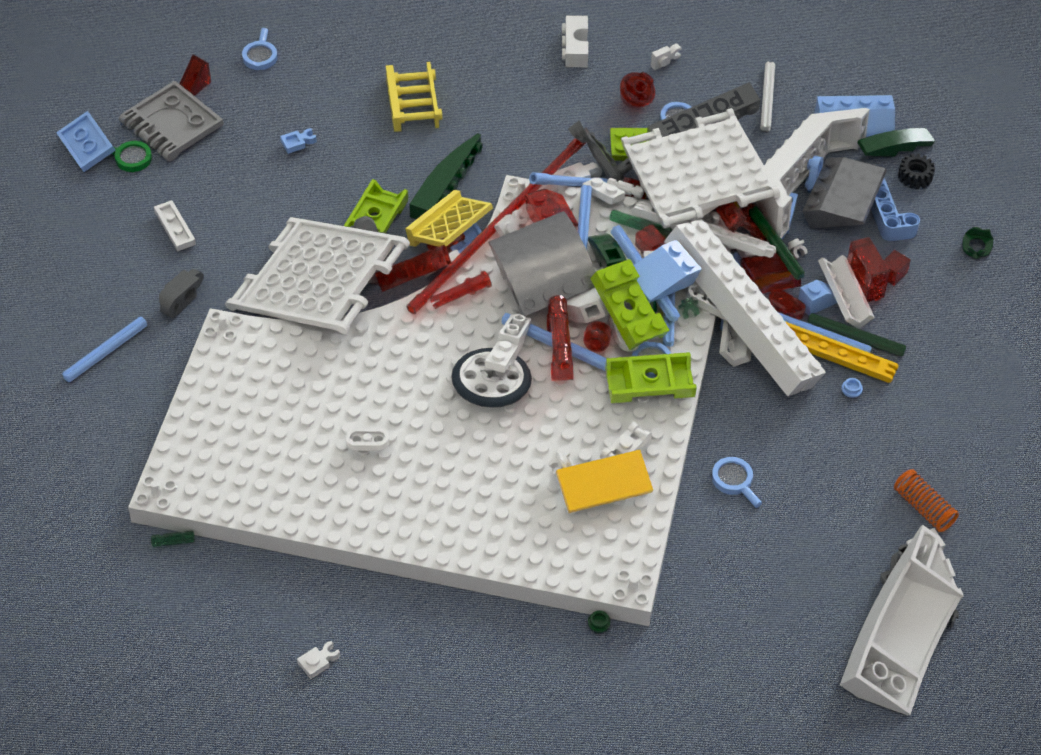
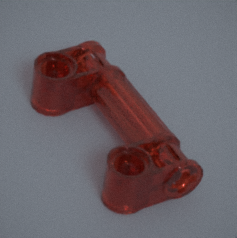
M556 295L548 301L547 331L551 332L553 346L551 380H573L567 299L564 296Z

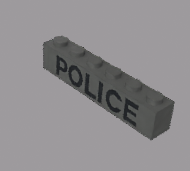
M748 82L649 125L647 133L652 132V129L659 128L661 136L665 137L689 129L697 128L695 118H704L723 113L730 108L733 109L737 120H739L741 117L752 115L759 110L760 98L751 83Z

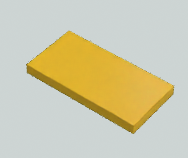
M640 450L556 470L568 513L653 492Z

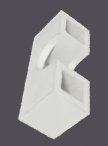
M566 16V23H562V34H565V36H562V47H565L562 48V60H565V67L588 68V16Z

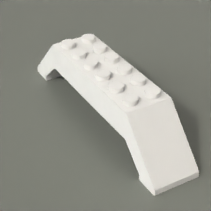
M860 108L811 114L806 120H803L797 130H794L792 136L785 140L783 146L776 150L772 158L767 160L764 166L774 184L778 186L780 197L756 201V205L780 238L789 230L792 197L789 195L809 175L810 170H807L809 159H812L814 156L824 158L829 152L848 149L858 150L860 148L857 143L858 140L866 138L870 109Z

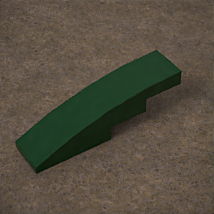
M909 128L872 135L858 140L857 143L865 156L895 157L898 151L913 152L917 146L932 147L935 140L927 128Z

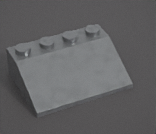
M844 157L826 159L802 211L810 228L864 225L887 172L886 168Z

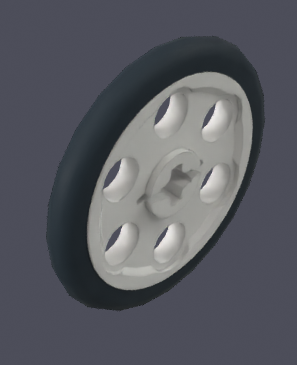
M481 348L463 355L452 369L451 378L457 393L468 402L481 407H504L519 401L528 392L532 376L527 364L519 356H517L511 369H507L505 373L476 365L477 362L485 363L493 348ZM467 375H473V376H475L476 378H474V379H467L465 376H467ZM513 375L518 377V379L510 380L507 377ZM483 388L486 392L480 393L476 389ZM503 388L508 390V392L500 393L497 390Z

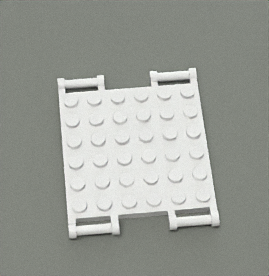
M732 108L712 116L695 118L697 128L662 137L659 128L652 129V132L629 138L627 136L621 138L622 146L664 229L669 228L672 224L690 219H702V210L734 201H737L742 208L746 207L749 203L771 197L773 199L780 197L778 186L774 184L738 122Z
M290 217L286 222V227L277 239L268 246L274 254L258 275L247 274L245 276L243 284L234 296L227 300L225 305L232 311L238 309L337 330L341 334H347L350 324L360 310L364 309L368 304L367 299L359 295L376 270L389 274L392 270V265L402 251L408 248L410 242L401 236ZM395 245L396 247H395L394 250L391 252V254L389 255V257L386 259V261H383V260L386 258V256L388 255V253L391 251V249L393 248V246ZM352 304H354V306L351 308V310H350L349 313L346 315V317L344 318V320H343V321H340V320L343 318V316L345 315V313L348 311V309L350 308V306H351Z

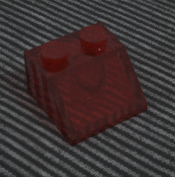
M545 188L526 194V211L533 223L564 211L575 227L578 226V222L562 194Z

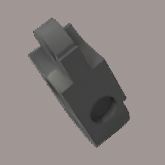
M192 269L189 272L183 270L168 282L159 294L160 312L171 318L176 317L197 297L196 290L200 287L204 274L197 269Z

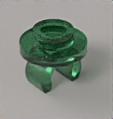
M693 297L681 300V304L678 306L679 309H684L682 312L684 319L689 318L688 310H692L695 317L700 313L699 308L695 306L698 304V300H693Z

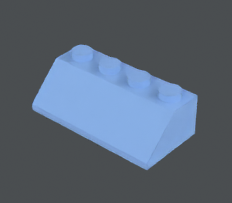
M892 95L817 96L815 114L860 108L870 109L866 137L895 130V107Z

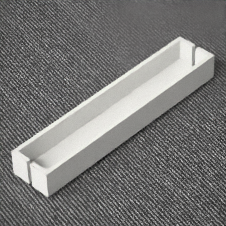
M701 219L676 225L664 242L667 244L677 240L701 267L702 270L695 281L787 396H791L800 391L813 388L826 373L825 370L812 356L808 348L799 340L795 332L786 324L783 317L774 309L770 301L761 293L758 286L752 282L745 270L735 261L733 255L727 251L720 239L714 235L708 224Z

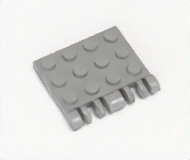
M173 81L128 109L119 117L121 123L130 130L134 129L133 132L137 136L139 135V138L153 149H158L157 152L169 162L176 159L180 152L224 125L223 119L176 81Z

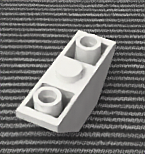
M596 288L558 302L567 320L589 323L606 317L609 314Z

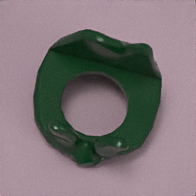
M976 226L969 229L963 237V251L974 259L988 256L992 251L994 240L991 230H984ZM973 239H980L984 242L985 249L975 252L969 246V243Z

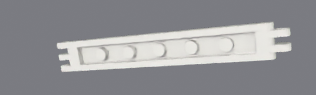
M639 201L632 209L634 215L648 219L654 224H661L652 204ZM687 220L676 224H672L669 228L673 230L676 227V225L690 223L692 221ZM706 222L714 235L720 239L721 243L730 249H739L748 255L766 256L769 258L773 257L776 252V247L766 241Z

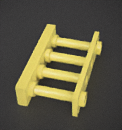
M426 62L427 72L405 74L394 73L393 65H386V81L394 132L402 131L401 123L413 120L434 119L435 128H439V120H442V109H438L433 82V80H436L435 69H431L430 62ZM428 80V85L396 86L400 81ZM430 92V98L398 99L403 94ZM432 105L433 110L406 114L400 112V110L407 107Z

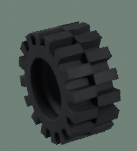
M910 154V157L908 155L905 156L900 162L898 171L899 181L901 183L904 182V186L910 185L909 188L911 189L913 186H916V189H919L920 186L922 189L926 185L929 186L935 171L934 162L931 163L932 160L930 158L926 160L927 156L925 155L923 157H920V154H917V156ZM911 170H918V171H921L922 173H915V172H912Z

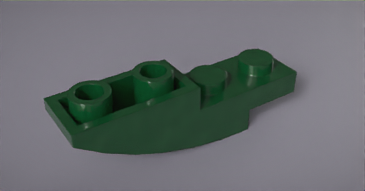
M604 233L588 237V242L596 260L603 269L627 260L620 246L610 234Z

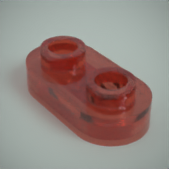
M773 290L769 294L768 300L777 312L798 320L804 317L806 306L802 301L783 290Z

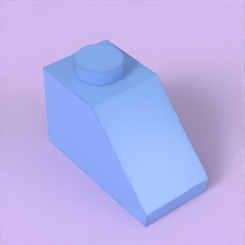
M815 280L800 287L797 303L809 316L811 313L815 314L836 304L837 301L829 284Z

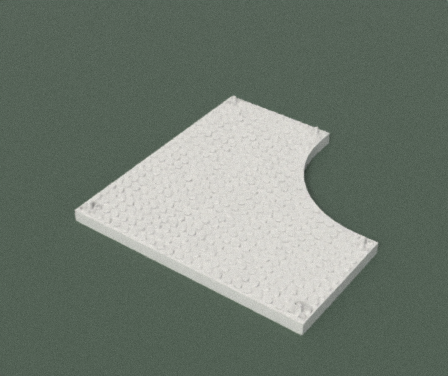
M506 175L492 218L470 251L448 272L424 288L382 307L358 313L350 324L347 334H341L337 330L285 319L248 316L210 308L128 509L131 522L590 615L595 611H603L610 619L649 626L717 316L690 303L686 298L688 287L675 292V308L679 312L680 317L674 322V345L666 347L670 350L671 354L690 352L693 383L697 386L695 397L674 399L673 394L633 397L632 402L611 403L606 371L526 335L518 356L525 361L531 372L532 381L528 392L519 401L496 408L481 407L463 399L452 384V369L456 362L463 355L481 348H494L498 341L499 333L504 326L502 324L504 314H520L506 279L503 280L488 243L500 237L494 226L505 215H512V212L518 209L523 210L519 214L520 219L528 218L525 224L518 225L520 229L564 211L578 232L581 188L549 184L536 185L531 184L529 179ZM591 195L588 237L608 233L613 237L611 234L612 228L620 225L643 258L644 251H655L660 246L666 244L664 241L672 232V229H664L662 224H654L650 220L632 213V209L639 201L651 204L650 200L625 196L624 200L611 205ZM710 211L703 216L702 220L736 231L738 216ZM588 242L587 253L594 269L603 268L599 266ZM723 244L727 251L731 253V249ZM657 303V313H660L663 318L664 312ZM555 304L525 316L531 318V324L605 358L632 357L633 351H624L622 348H619V345H616L608 324V315L589 323L567 320L560 305ZM655 337L645 342H659L663 344V338ZM649 347V349L659 350L658 348ZM645 351L641 353L639 356L659 355L660 353L656 351ZM477 362L476 365L485 366V363ZM467 375V376H465L467 379H474V378H476V377L473 376V375ZM513 375L507 377L510 380L518 379V377ZM483 388L476 389L480 393L486 392ZM503 388L497 390L500 393L508 392V390ZM632 422L640 425V429L643 431L647 430L652 433L650 440L640 449L653 487L652 493L568 513L558 478L553 474V471L557 470L558 466L552 469L548 464L551 460L558 459L557 454L567 455L574 466L601 459V452L615 442ZM353 428H383L389 433L390 443L387 448L380 451H354L347 447L345 436Z

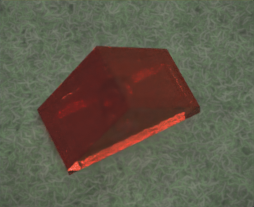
M193 54L180 81V85L195 96L211 83L209 63Z

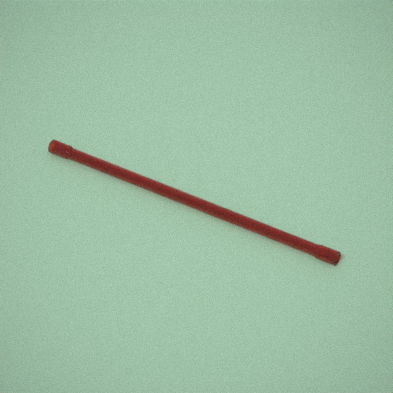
M574 138L567 145L566 149L541 173L553 175L586 143H582ZM530 183L421 293L417 294L406 305L407 310L412 314H416L427 303L428 299L496 232L494 226L505 215H512L514 210H518L542 185Z

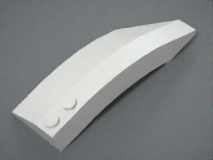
M924 525L918 529L874 602L854 645L840 686L858 698L907 716L911 714L922 679L938 641L959 601L964 597L961 588H957L953 579L956 575L950 560L945 558L941 547L944 545L941 537Z

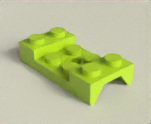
M372 179L344 226H353L358 218L368 216L374 220L378 232L386 233L396 215L401 214L406 206L408 190L404 189L400 193L395 194L383 190L378 182ZM374 212L378 213V215L372 216L370 214Z
M630 259L598 270L590 278L629 351L655 337L663 338L670 331L661 314H655L637 282L640 276ZM624 302L629 303L632 306V310L625 308Z
M690 352L606 358L605 371L611 403L632 402L633 397L673 394L675 399L695 397L697 386L693 383ZM652 372L657 377L648 378L645 374Z

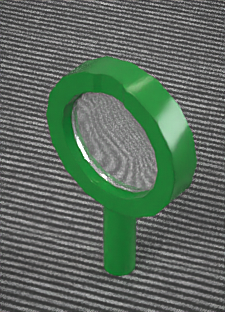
M141 141L125 142L118 148L114 147L116 151L111 153L115 155L116 165L126 172L141 171L147 168L152 160L149 146Z

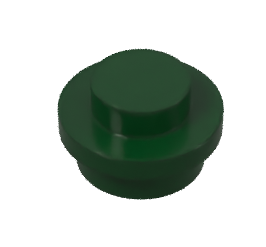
M595 611L588 618L589 628L596 633H603L610 627L611 620L603 611Z

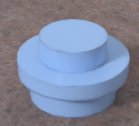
M849 378L843 382L841 390L845 396L856 398L862 394L863 387L858 379Z

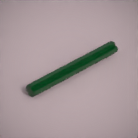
M757 206L750 208L749 216L770 245L776 247L777 255L796 280L803 278L805 271Z
M814 313L809 315V324L898 356H903L905 353L906 345Z

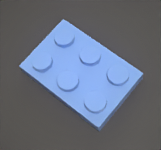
M88 111L56 132L83 172L116 151Z

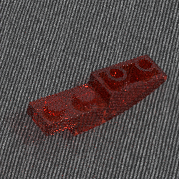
M441 245L393 265L389 274L379 271L375 275L382 292L435 272L452 264L446 246Z

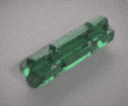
M192 530L184 531V533L174 532L165 533L162 536L160 534L151 536V545L153 547L161 546V544L165 546L195 541L194 531Z

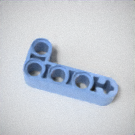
M884 178L871 207L880 235L887 241L912 239L917 235L920 218L915 213L898 214Z

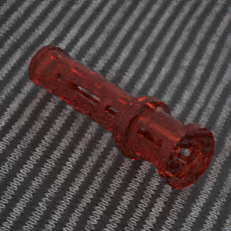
M483 270L480 275L473 278H465L464 283L431 296V303L439 300L432 306L434 309H437L467 294L475 295L478 290L485 287L490 288L492 287L490 277Z

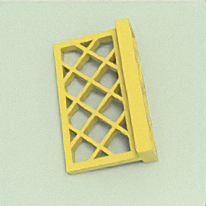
M453 190L405 228L410 246L416 247L420 243L445 248L493 209L492 203L461 197L460 191Z

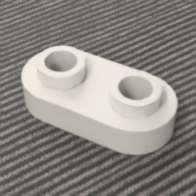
M353 428L345 436L347 447L354 451H380L387 448L390 443L389 433L383 428Z

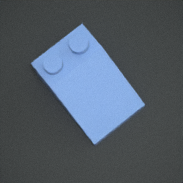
M677 240L660 246L634 264L640 276L637 282L649 303L693 285L702 270Z

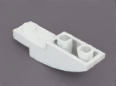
M521 314L510 315L499 333L497 343L485 360L484 368L505 373L507 369H511L527 335L531 318Z

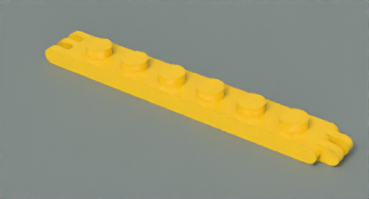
M786 322L811 354L887 383L892 382L899 367L897 363Z

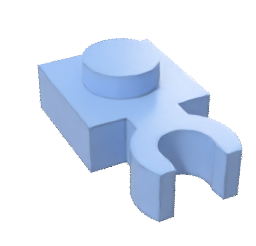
M312 128L304 130L301 134L297 130L280 136L281 143L288 154L306 148V143L314 144L317 142Z

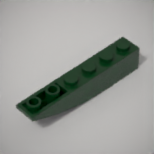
M477 133L462 143L435 167L409 204L411 218L417 220L453 190L457 189L460 179H464L468 167L473 165L475 156L482 151L481 134Z

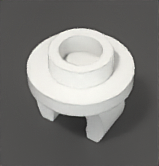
M798 238L787 243L789 246L787 248L791 250L795 259L799 258L797 250L801 252L802 256L808 253L806 247L802 245L805 243L804 240L799 241Z
M560 453L557 454L558 459H553L548 463L552 469L557 466L558 469L573 466L568 456H562Z

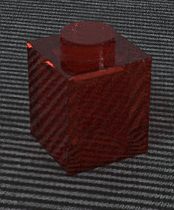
M651 224L636 232L635 246L643 254L644 251H655L660 246L666 244L664 242L666 239Z
M893 250L881 262L878 277L895 286L908 273L911 259Z

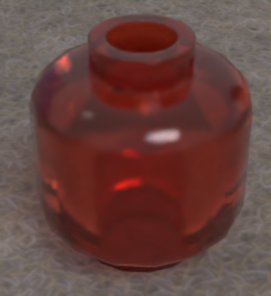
M601 321L589 323L583 337L586 348L594 352L606 350L609 347L612 336L609 325Z

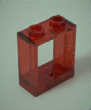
M869 237L852 241L847 260L867 302L878 301L885 296L890 270Z
M776 252L771 258L758 255L742 258V268L752 282L758 286L762 294L801 286V278L796 280Z

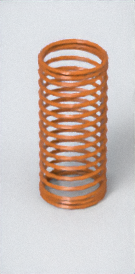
M914 469L907 470L896 480L894 490L901 494L909 504H912V507H915V510L922 514V517H925L938 532L947 530L958 518L959 512L955 508H951V504H948V501H944V498H941V495H938L934 488L927 485V482H924V479L917 475ZM922 480V483H920V484L911 492V494L907 495L908 492L911 491V490L919 483V481ZM926 487H929L928 490H926V491L919 497V499L914 502L915 498H917V497L926 489ZM930 490H932V493H930V494L922 501L921 504L917 505V504L919 503V501L922 500V499L928 494V492H929ZM939 496V499L936 500V501L930 506V508L925 511V509L936 499V497ZM940 500H943L942 503H940V504L932 511V513H930V514L928 515L929 511L932 510V509L938 504V502H939ZM944 503H946V505L934 517H932V515L936 511H938ZM950 506L949 509L945 511L938 520L935 521V519L946 509V507ZM955 513V515H954L953 518L950 520V522L947 523L944 527L940 528L941 525L944 524L945 522H947V521L951 518V516Z

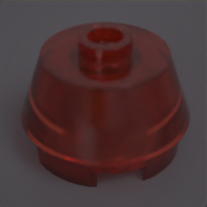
M631 72L625 75L620 83V98L622 102L630 108L649 105L654 100L656 93L653 78L645 72Z

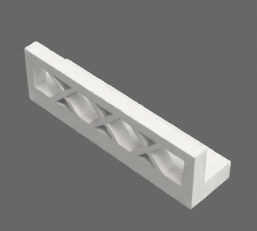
M842 255L832 263L823 257L818 260L845 320L860 329L874 319L872 310L847 258Z
M724 320L719 353L733 367L751 361L752 351L729 322Z

